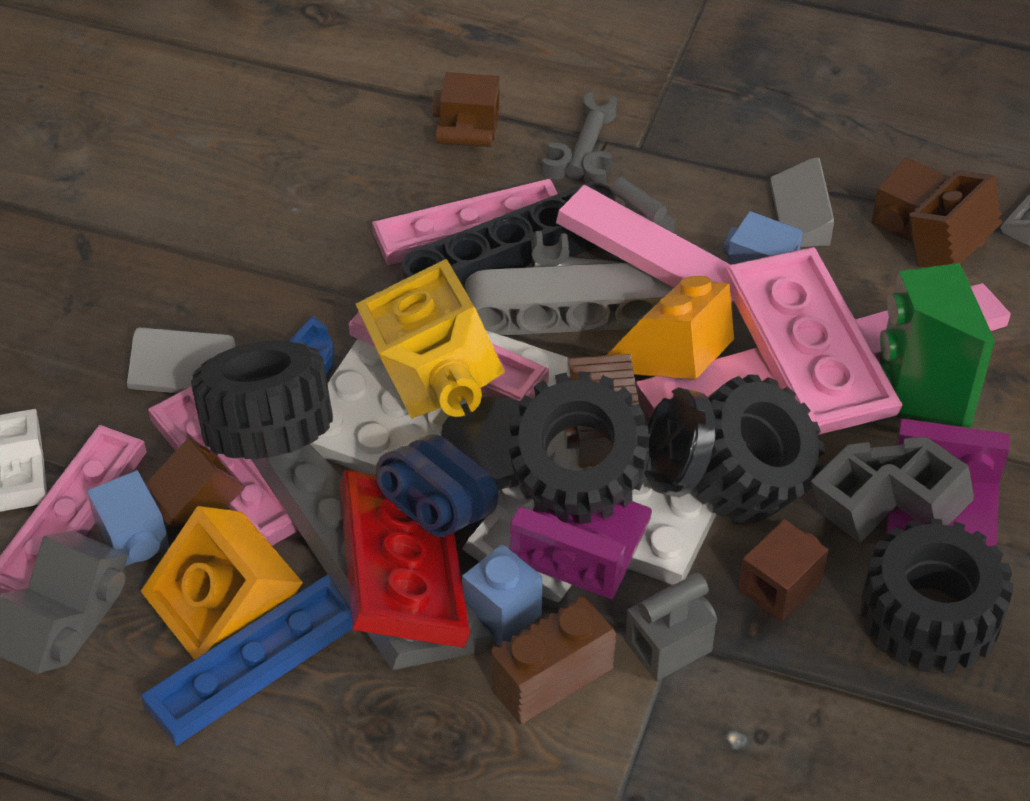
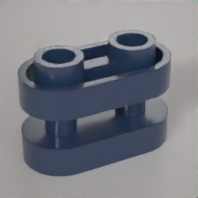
M430 434L411 442L408 446H402L383 454L377 462L376 480L384 496L434 536L446 537L463 529L467 524L475 523L491 515L497 507L498 489L491 475L440 435Z

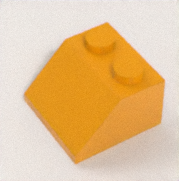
M690 276L682 279L607 355L631 354L634 374L696 380L734 340L730 283L711 282V279L707 276Z
M197 506L141 589V593L191 657L196 660L292 598L303 582L242 511Z

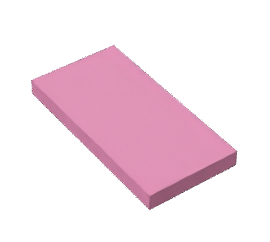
M815 247L725 266L721 277L724 283H730L731 297L774 379L778 381L779 388L789 387L796 393L795 399L800 404L805 402L811 410L808 413L812 422L817 421L821 430L818 435L898 415L902 403Z

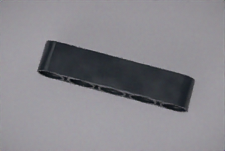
M590 182L419 247L407 253L403 258V280L445 259L448 260L463 288L466 279L477 271L525 268L528 264L532 263L531 238L536 231L542 232L544 246L556 245L559 242L560 235L567 234L569 256H576L598 246L557 224L559 210L583 185L590 187L615 201L616 195L612 193V189L602 183Z

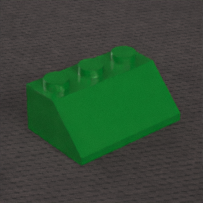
M956 263L898 271L894 294H889L887 299L889 319L886 330H882L880 333L881 357L879 361L902 403V407L896 417L971 428L995 339L961 264Z

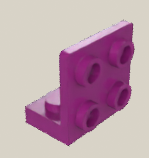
M901 419L895 445H904V439L927 437L969 466L974 500L948 526H953L954 521L966 525L965 531L971 534L979 531L987 537L985 543L987 546H997L999 483L1009 453L1010 434ZM896 506L887 515L886 536L895 527L904 531L906 522L914 521L915 519Z
M631 501L625 508L618 503L614 506L613 516L603 520L601 513L598 512L591 514L592 523L579 524L578 515H569L567 523L555 517V511L551 509L546 513L540 512L535 506L532 511L519 506L510 523L509 550L539 573L613 600L651 520L652 509L634 501Z

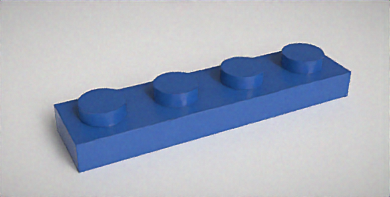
M327 574L142 694L143 706L173 744L178 746L352 630L351 608Z

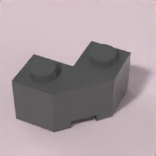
M927 437L904 439V445L871 448L870 442L848 444L811 480L820 513L859 543L896 506L913 519L918 520L922 525H927L929 518L942 519L943 525H949L974 500L969 466Z
M74 531L43 536L28 588L0 594V657L36 674L67 666L121 594L125 584L123 570L128 554Z

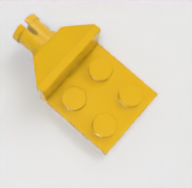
M447 259L355 304L411 419L440 408L450 416H465L460 402L465 400L469 409L473 412L481 402L482 392L480 388L505 373L473 303Z

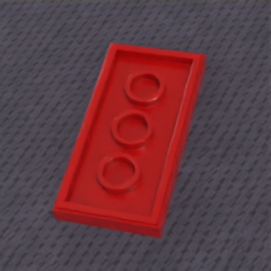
M344 470L339 488L352 630L464 648L470 635L454 533L446 537H437L430 534L384 496L378 486L376 475Z

